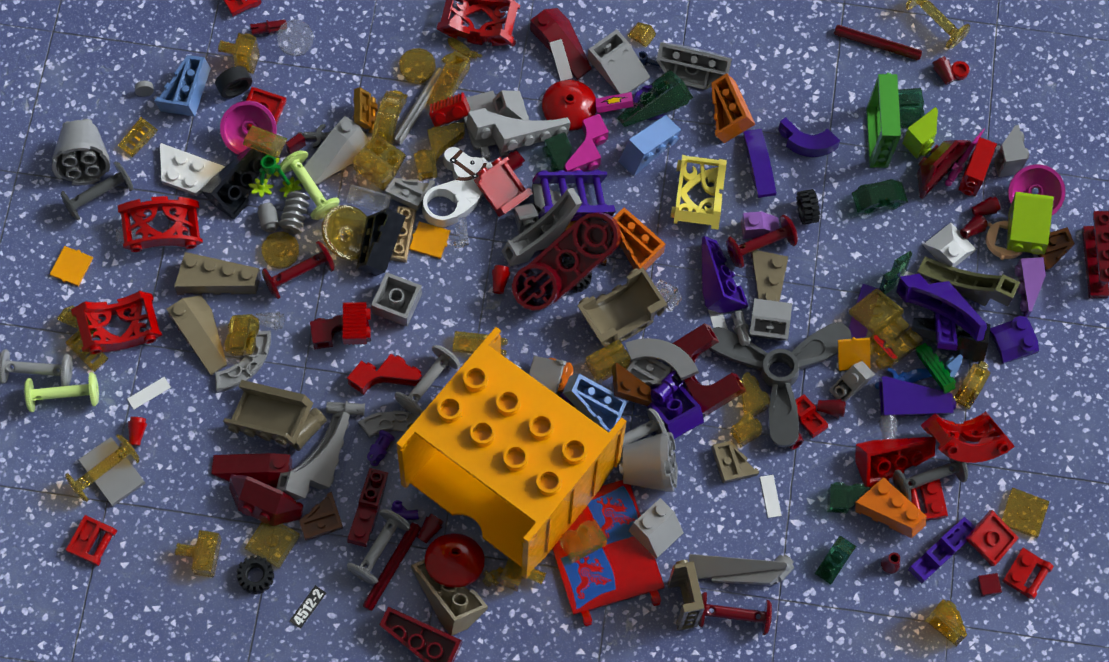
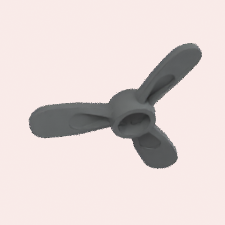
M832 323L810 335L791 352L786 349H775L769 353L752 342L748 346H742L738 335L725 328H712L719 343L709 348L711 352L735 363L760 370L764 382L772 387L769 406V428L772 442L783 448L795 444L799 437V420L791 386L798 379L799 370L823 362L838 354V340L852 338L849 328L843 323ZM777 362L785 363L792 371H790L788 376L777 377L769 371L770 366Z

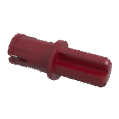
M284 19L270 22L266 20L263 23L250 24L252 36L263 33L270 34V32L287 29V23Z

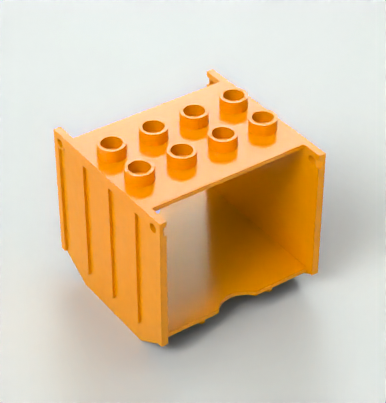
M495 327L396 443L401 485L404 488L411 484L452 516L464 515L475 520L481 528L482 538L522 568L521 576L527 579L530 576V572L549 554L598 493L613 468L618 467L627 421L621 417L611 431L607 432L501 355V330Z

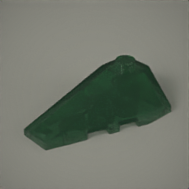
M669 70L651 84L652 88L647 93L643 92L640 95V100L637 103H633V107L623 111L617 117V120L626 127L685 106L693 96L683 80Z

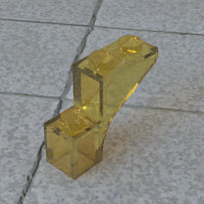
M454 122L448 126H437L427 130L431 150L423 149L414 153V162L419 181L437 177L436 164L440 156L465 136L464 122Z
M749 372L745 373L741 380L746 389V392L742 394L744 415L738 423L732 426L730 431L741 448L761 435L762 425L754 417L767 410L770 405L768 394L765 391L762 392L758 380L755 376H751Z

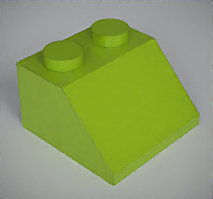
M936 107L907 128L902 144L916 159L920 156L925 157L932 150L931 146L935 143L938 109Z

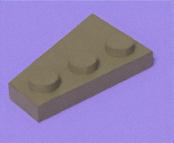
M760 250L752 251L751 257L753 259L757 299L779 302L788 257Z

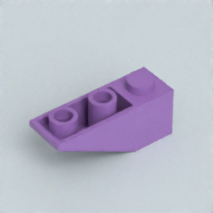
M1043 257L1021 258L1015 266V275L1019 278L1020 282L1018 293L1021 294L1022 298L1020 309L1021 312H1024V317L1026 318L1032 312L1046 276Z

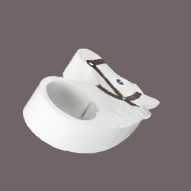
M457 147L448 148L444 153L443 163L447 169L453 171L454 180L432 187L426 192L422 207L425 220L437 227H447L466 218L484 196L474 182V179L478 177L477 173L483 168L490 169L493 166L492 162L488 163L483 156L481 158L470 157ZM435 197H446L455 202L457 206L452 214L437 216L429 210L427 204Z

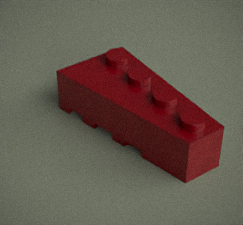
M387 607L379 624L424 662H454L463 643L462 640L391 607Z

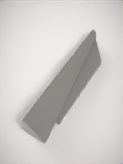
M689 554V562L694 561L697 578H712L711 581L713 583L773 585L779 576L785 571L788 572L790 570L787 562Z

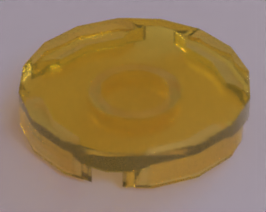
M413 48L406 51L399 62L400 73L408 82L415 84L426 82L436 70L433 55L421 48Z
M286 232L270 234L262 244L264 261L276 269H285L292 266L299 256V244L296 238Z

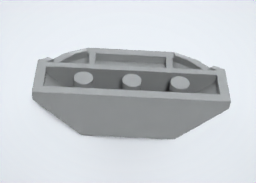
M660 42L656 61L670 82L707 90L712 87L711 82L726 73L729 74L732 58L688 46Z

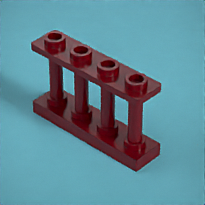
M1094 211V226H1083L1082 228L1089 298H1108L1109 211Z

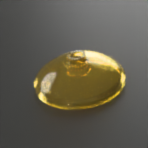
M339 205L325 215L322 222V236L329 250L336 256L345 260L358 259L367 217L365 213L354 206Z

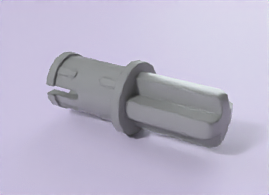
M735 311V314L732 313L731 315L735 325L734 332L738 335L740 344L748 346L751 342L748 332L749 325L745 322L743 312Z
M348 401L346 403L327 402L326 412L334 414L345 412L350 415L364 416L365 403H348Z

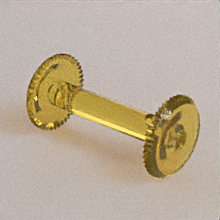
M908 0L906 2L908 10L919 5L950 35L951 38L945 46L947 49L957 46L970 31L969 24L957 29L929 0Z
M116 435L122 446L78 480L74 481L68 473L65 474L67 483L83 501L87 502L89 500L83 490L128 455L136 463L139 462L140 458L137 452L122 435Z

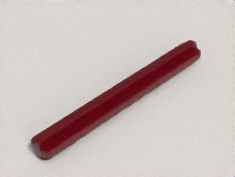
M836 25L834 34L911 59L919 60L921 58L922 51L842 25Z
M413 522L410 524L409 531H406L379 576L378 582L373 586L364 601L363 607L369 611L374 609L421 530L418 524Z

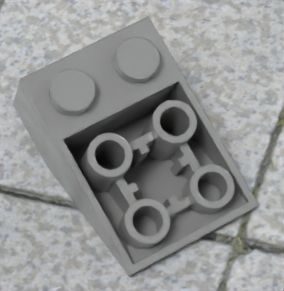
M617 29L588 49V61L618 94L632 92L650 79V75L633 48Z

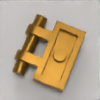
M361 87L354 89L353 98L354 123L364 129L369 128V133L374 134L378 126L376 98L371 97V93Z

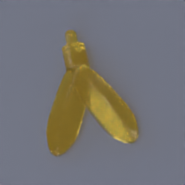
M448 38L449 46L457 52L444 56L442 61L450 64L468 58H481L482 54L471 51L466 45L455 38Z

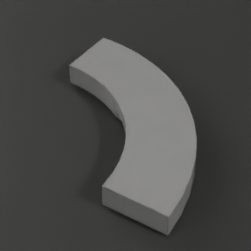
M271 330L251 332V342L245 357L234 366L215 372L217 392L236 388L241 380L248 381L259 371L269 353Z
M645 338L625 343L632 362L641 359L662 360L678 373L681 380L699 374L690 356L670 342Z
M404 411L378 412L365 417L358 424L367 436L372 438L378 435L380 430L405 433L418 416Z

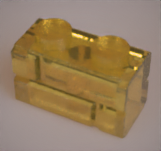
M617 340L587 356L585 363L596 381L600 379L604 381L612 376V366L615 363L627 369L631 358L622 342Z

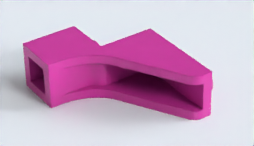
M600 114L583 120L582 129L585 134V141L565 164L566 172L582 170L583 172L587 170L592 171L600 166L601 156L595 145L604 144L608 140L609 131Z

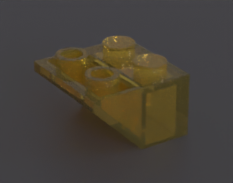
M376 133L353 158L354 170L383 191L397 174L406 154Z

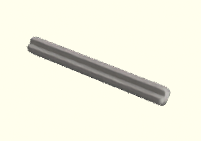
M438 67L434 71L394 135L393 141L395 143L402 144L445 76L443 69Z

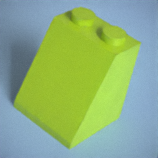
M1015 192L1008 212L1007 250L1028 252L1035 255L1045 254L1049 243L1054 196Z

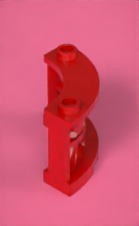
M446 0L441 22H438L437 30L457 39V36L466 38L467 42L482 45L483 42L492 43V46H502L513 43L512 31L517 10L521 6L515 0H455L462 3V5H459L456 2L459 11L453 8L454 0ZM482 10L492 21L485 23L480 29H475L472 21L467 16ZM451 12L454 14L452 19H450Z
M168 196L151 197L152 201L141 202L140 199L117 205L118 213H121L123 248L131 250V252H140L142 249L157 246H180L186 249L196 248L197 245L203 243V239L200 238L196 210L199 208V201L185 197H178V200H168ZM157 211H163V214L169 220L175 222L164 233L147 224L156 217ZM169 211H174L176 213L173 216L169 213ZM150 212L151 215L148 218H146L147 215H145L144 213ZM130 217H132L135 224L131 225ZM139 227L140 229L136 231L135 237L142 235V238L132 240V230ZM183 232H186L187 234L188 232H190V236L183 235Z
M138 291L127 297L117 299L118 303L107 305V301H84L72 308V316L77 319L83 343L82 351L95 355L101 352L123 350L144 343L150 344L155 342L156 338L162 336V332L159 330L152 301H154L153 295ZM142 306L145 307L146 314L141 315ZM130 311L131 313L129 314V316L132 317L125 316L124 312ZM112 315H117L124 322H131L129 328L120 337L104 329L110 323ZM98 317H105L106 320L101 322V319ZM148 320L150 329L140 332L141 328H146V324L139 323V321ZM96 330V332L93 333V338L98 337L100 340L92 341L90 331Z
M986 411L976 418L963 421V424H955L953 421L945 420L936 413L921 424V427L939 442L940 446H938V449L943 454L960 462L976 463L988 461L1014 448V444ZM966 441H970V442H979V443H978V444H970V443H965V442H966Z

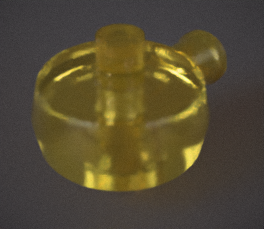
M498 567L497 570L493 569L491 572L486 570L483 573L485 575L482 581L483 584L487 587H490L492 584L497 586L499 584L497 579L504 572V569Z

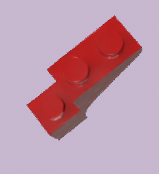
M393 354L388 356L377 371L374 365L361 360L347 377L348 384L363 395L369 388L378 383L416 386L422 379L421 371L418 368L408 366L402 357L394 356Z

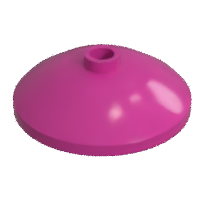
M241 101L232 105L224 113L220 123V133L225 145L232 152L240 155L258 139L269 149L276 138L277 126L274 116L264 105L255 101ZM247 124H252L253 130H249Z
M1033 164L1020 169L1013 176L1009 184L1008 197L1010 204L1013 201L1015 192L1032 194V189L1037 188L1038 195L1054 196L1052 215H1054L1060 209L1065 199V185L1061 176L1054 169L1041 164Z

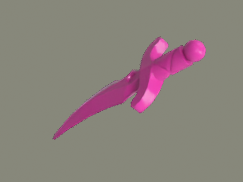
M985 128L971 142L959 162L954 164L953 170L945 181L946 186H951L958 174L966 166L964 163Z

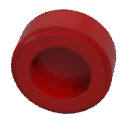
M957 61L951 67L956 80L965 79L970 71L968 64L963 61Z

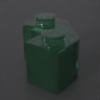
M893 179L864 184L852 192L857 213L870 215L881 208L895 210L908 203L902 182Z

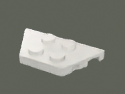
M160 144L162 184L198 196L202 188L225 167L171 146Z

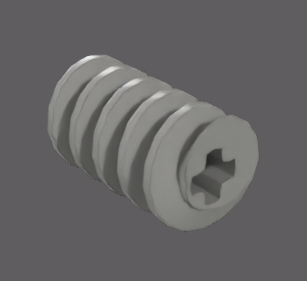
M297 191L287 194V200L283 208L284 213H282L281 220L279 221V226L284 231L292 234L302 233L299 228L303 227L304 224L300 221L306 219L302 214L307 213V209L303 207H309V203L305 201L310 200L308 195Z

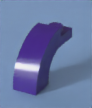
M786 117L780 121L778 127L781 136L788 139L786 147L806 157L828 155L838 149L841 141L828 128L819 134H805Z

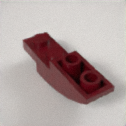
M369 468L347 543L367 547L376 523L389 472Z

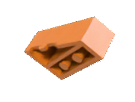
M726 73L711 82L712 99L715 107V136L723 143H726L756 124L736 81Z
M624 207L613 217L616 219L621 230L619 245L633 269L639 270L643 267L647 270L664 253L666 244Z
M884 477L855 502L856 513L869 516L872 520L884 523L889 528L910 538H913L926 526L927 516Z

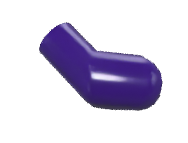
M399 500L392 503V511L405 520L419 519L418 509L407 510Z

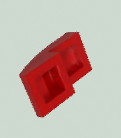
M805 394L795 400L798 420L812 438L828 428V423L816 411V406Z

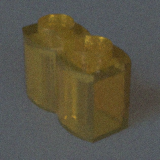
M252 314L233 315L228 324L229 334L224 342L225 351L232 356L252 355L259 331V319Z

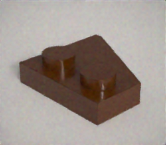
M1068 227L1050 232L1045 254L1038 255L1039 258L1043 257L1045 272H1048L1074 246L1075 243Z
M615 363L612 366L614 396L648 407L652 402L650 387L620 364Z
M329 492L319 504H316L311 509L310 513L304 515L299 520L305 541L344 529L332 492Z

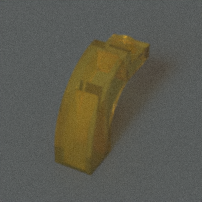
M397 90L386 91L376 116L371 146L389 150L393 143L399 114L407 102L408 95Z

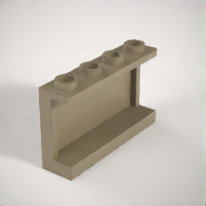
M241 380L238 387L244 391L232 418H224L223 420L228 426V430L234 433H239L240 431L250 437L256 435L266 441L272 439L282 445L287 443L295 445L313 402L304 394Z
M680 560L676 562V565H673L667 584L668 588L680 587L684 604L676 621L678 631L697 627L705 609L694 561Z

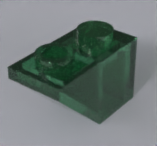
M563 132L544 140L542 150L546 158L549 157L551 161L550 167L552 172L565 170V164L572 156V146L566 133Z
M843 482L830 484L828 488L827 512L848 513L855 507V502L870 490V487H865L864 484L860 483L853 484V486L845 485Z
M839 536L814 574L831 585L857 546Z

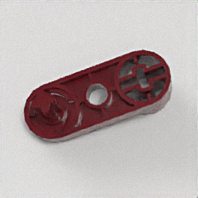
M595 212L586 214L577 220L514 276L512 291L517 303L526 309L541 310L558 302L619 246L621 230L616 219L609 214ZM566 252L571 253L575 258V264L572 268H567L562 262L563 255ZM537 268L543 270V272L534 275L535 273L531 269ZM549 275L550 278L539 287L540 290L528 297L527 294L538 285L537 282ZM543 297L542 299L546 303H538L534 300Z

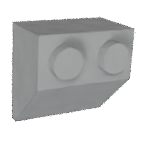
M661 498L642 514L629 529V532L656 559L684 533L675 512Z

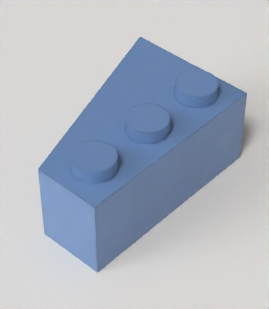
M186 56L175 71L173 79L164 86L165 90L160 97L157 96L154 100L161 112L195 117L211 69L205 57Z
M667 115L663 116L628 140L618 162L634 177L670 145L673 146L679 140L678 135L681 129Z
M581 374L571 375L563 390V394L581 413L607 432H610L619 421L628 401L614 396V392Z

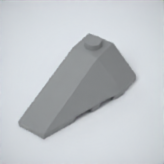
M344 116L329 133L304 168L314 183L318 185L331 178L333 174L340 170H345L347 166L354 162L361 161L373 148V145L360 126Z

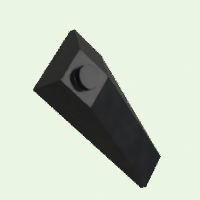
M260 139L256 140L218 172L202 188L201 192L214 206L230 218L235 219L246 207L249 201L248 197L253 190L249 187V184H255V179L258 178L262 168L261 160L267 154H271L270 150Z
M914 318L912 331L936 343L934 318ZM955 323L958 346L956 351H949L957 355L961 354L964 359H969L972 362L981 361L984 363L989 344L991 324H987L983 340L976 341L969 333Z

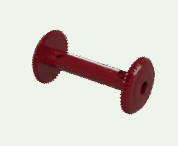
M782 215L780 216L781 228L740 245L732 237H728L726 247L734 265L738 268L744 267L743 255L784 238L792 246H795L798 242V234L792 220L788 216Z
M316 242L318 254L273 277L270 276L266 268L262 270L263 279L274 298H281L277 289L278 286L323 263L326 264L331 272L334 271L335 266L332 257L322 242Z
M707 592L701 594L705 609L698 623L700 627L704 625L705 616L763 623L762 635L768 634L772 619V603L770 600H766L764 611L706 604ZM710 608L713 609V613L709 612ZM757 614L760 615V619L756 618Z

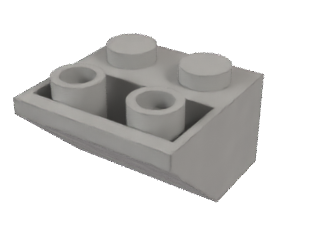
M1019 125L1014 126L994 159L998 177L1015 175L1025 166L1026 161L1029 159V151L1024 146V133L1020 131Z
M754 298L749 335L751 337L788 341L792 303Z

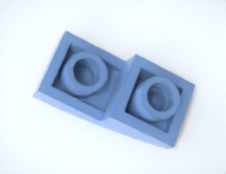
M961 354L956 358L952 356L945 363V370L948 369L950 377H955L963 359ZM937 384L935 389L942 391L940 386Z

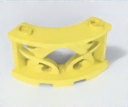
M682 155V160L677 162L676 170L680 171L676 207L672 206L671 218H674V224H677L678 221L711 225V229L719 230L722 194L719 193V189L723 190L727 160ZM687 163L700 164L701 173L697 175V169L694 166L692 167L693 172L688 173L686 170ZM704 164L718 167L705 170ZM683 178H684V179L687 181V183H686V184L684 185V187L682 188V183H683ZM708 179V184L712 182L714 186L708 187L705 180ZM701 182L704 191L714 196V198H706L697 206L687 193ZM681 198H682V200L684 201L683 204H680V199H681ZM706 204H708V205L711 206V208H707V207L705 206V208L702 209L703 206L706 205Z

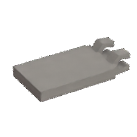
M494 91L466 97L470 111L486 108L487 111L497 114L493 103L495 98ZM468 116L464 117L463 120L473 150L479 149L481 157L483 156L487 161H490L488 147L497 143L492 136L486 139L475 140L466 125ZM498 147L501 157L508 155L507 151L501 152L500 148Z

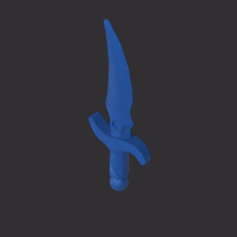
M927 368L913 369L910 372H902L899 375L894 369H887V372L892 374V378L910 383L932 377ZM879 382L875 383L876 389H879Z

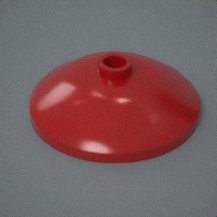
M562 80L554 83L546 90L542 99V111L546 120L568 117L571 122L569 131L579 130L582 128L584 119L596 114V97L593 91L584 83L576 80Z
M452 533L442 535L428 546L425 553V567L428 574L437 583L447 587H464L473 583L481 575L484 568L485 558L482 548L475 540L463 534Z

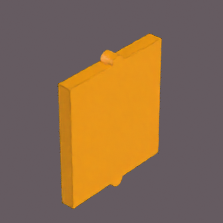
M419 221L415 233L412 234L413 239L409 250L441 259L444 249L447 247L450 230Z
M64 246L50 272V276L62 280L63 283L68 282L79 287L93 257L82 253L79 249L74 250Z
M852 337V339L838 340L839 371L849 370L854 364L861 361L870 368V338L856 339Z

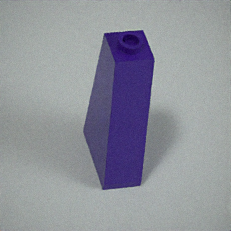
M882 376L878 379L881 417L925 416L935 413L937 415H950L956 409V400L953 398L952 393L948 392L945 394L941 390L887 376Z

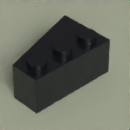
M386 208L366 217L356 269L373 276L386 272L406 216Z

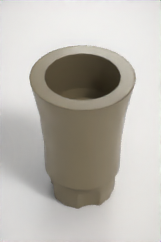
M313 408L310 410L295 445L290 444L297 451H300L306 442L327 421L319 409Z

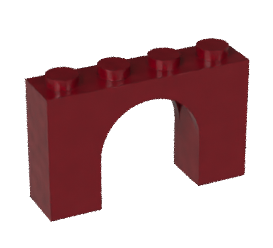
M704 323L672 344L685 351L695 363L701 353L719 343L711 326ZM730 373L711 385H702L698 382L695 375L684 379L687 385L685 386L686 391L693 396L694 400L701 406L702 413L706 415L746 392L740 378L734 373Z

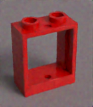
M979 137L964 172L959 191H962L965 195L976 197L986 176L997 143Z

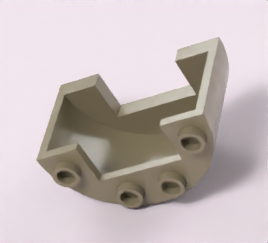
M642 267L639 270L634 269L628 274L626 284L617 285L607 295L602 294L597 298L594 296L590 298L585 297L577 306L601 344L609 346V342H613L614 345L647 328L654 322L656 314L661 316L667 307V303Z

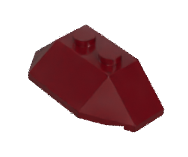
M970 140L943 141L940 146L935 145L928 158L924 157L920 161L917 177L921 199L940 182L955 163L959 162L971 144Z
M235 474L230 476L229 490L237 510L244 515L252 516L272 526L301 519L304 505L296 502L294 498L285 492L249 476Z

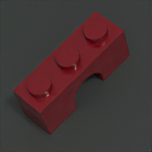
M337 315L331 319L317 318L314 321H310L314 350L333 347V336L337 332L343 331V315Z

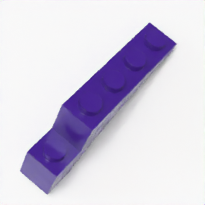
M920 274L899 277L896 293L905 303H913L932 310L959 325L976 341L983 340L987 324L949 281L928 284Z

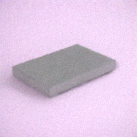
M112 437L78 459L112 506L146 484Z

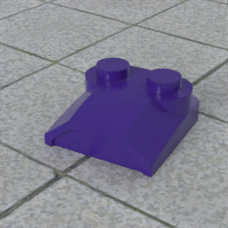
M1018 316L1012 321L990 328V333L1002 359V364L1039 352L1038 339L1030 321L1026 317Z

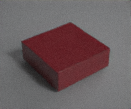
M301 133L286 142L289 154L299 151L306 146L305 137Z
M998 573L979 575L977 577L981 596L1002 593Z

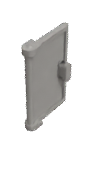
M534 356L529 375L557 394L566 361Z

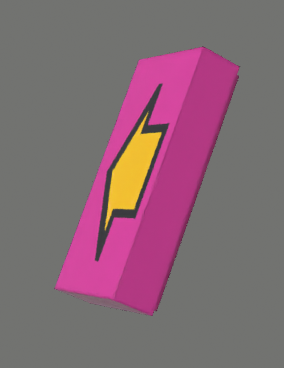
M632 92L595 99L597 113L634 106Z

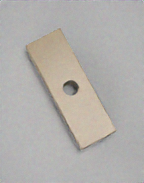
M397 207V212L406 216L400 231L405 232V234H399L390 260L407 262L417 211L413 208Z

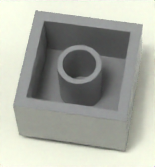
M386 272L371 304L372 314L408 327L422 296V285Z

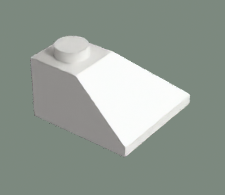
M949 223L923 244L938 262L951 267H956L976 251V248L961 236L960 231L952 223Z

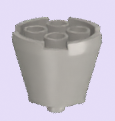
M92 120L66 121L62 124L52 157V170L58 179L63 178L72 181L73 185H88L100 181V177L109 172L110 158L98 128L93 124Z
M672 432L661 433L623 445L621 453L623 462L619 463L620 474H623L624 484L665 492L675 491L674 488H677L678 466L675 451H673L676 450V445Z

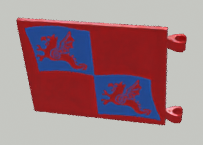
M623 480L601 486L598 493L552 549L573 615L581 613L584 626L592 625V617L589 610L650 593L653 606H658L661 603L658 590L664 589L665 586L656 559L629 532L632 524L641 515L631 485L624 484Z

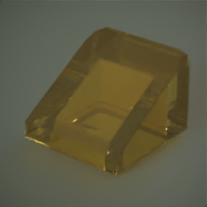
M638 22L628 36L647 47L656 36V33L651 25Z

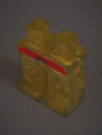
M899 313L870 337V356L875 352L880 356L875 361L880 370L888 366L890 368L914 351L915 347L919 346L923 341L916 332L912 331V327L908 329L910 325Z

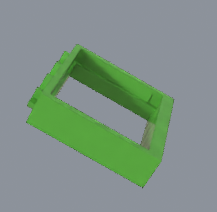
M891 73L878 74L866 107L870 168H888L901 137L897 74Z

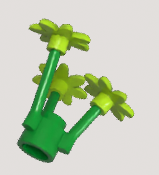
M268 154L261 160L260 180L256 178V184H249V187L253 189L251 194L259 192L261 198L264 196V193L267 195L272 194L269 189H272L274 185L267 184L272 174L276 177H279L280 174L284 180L282 183L285 187L279 189L280 192H285L284 197H287L289 192L302 190V187L298 186L301 182L299 180L295 181L294 177L288 180L280 165H278L279 157L274 158Z

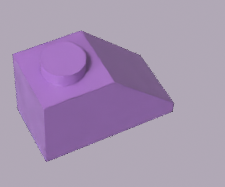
M762 211L743 213L741 219L743 239L757 238L780 228L778 217Z

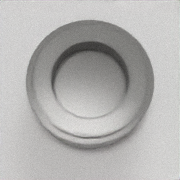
M139 81L135 84V93L138 96L146 97L154 92L153 84L149 81Z

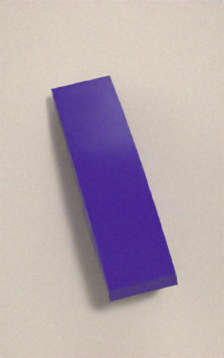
M762 129L744 131L743 138L747 148L750 173L758 198L776 196L777 192Z
M966 517L961 519L909 567V572L921 584L925 582L968 542L965 538L975 526Z

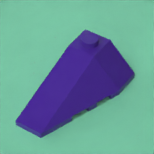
M703 236L702 293L707 309L717 313L747 308L748 303L741 286L737 287L733 279L735 274L726 266L725 262L727 259L718 242Z

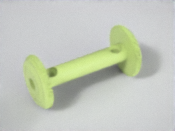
M302 150L296 151L281 162V170L283 173L293 170L317 206L312 211L311 218L314 220L323 219L338 208L340 200L337 197L325 199L302 165L308 158V153Z
M90 372L88 384L34 389L32 379L28 378L24 384L27 409L30 412H34L36 400L90 395L92 406H96L99 402L97 377L93 372Z

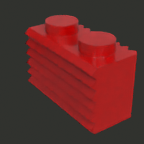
M463 92L454 95V97L451 96V98H444L440 102H434V104H430L429 115L435 128L464 118L470 112V106Z
M366 302L343 303L342 337L344 345L367 344V338H371V327L367 326V320H371V309L367 308Z

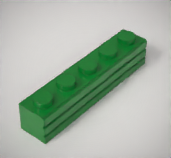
M926 343L915 347L917 356L942 391L946 394L956 389L954 377H950L948 369L945 370L943 362H939V358L936 353H933L932 347Z

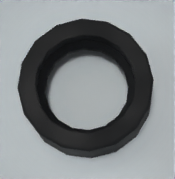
M235 66L222 72L216 78L215 85L223 98H233L247 91L253 81L245 67Z

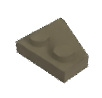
M732 441L712 445V452L722 483L749 478L759 474V470L757 468L754 469L747 462L748 458L738 451V448Z

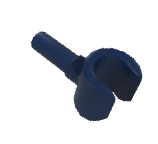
M639 52V56L644 58L639 59L643 66L652 64L660 67L657 61L648 58L646 52Z

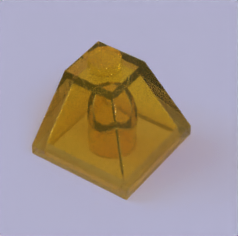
M942 599L925 621L957 647L967 636L956 605L949 600Z

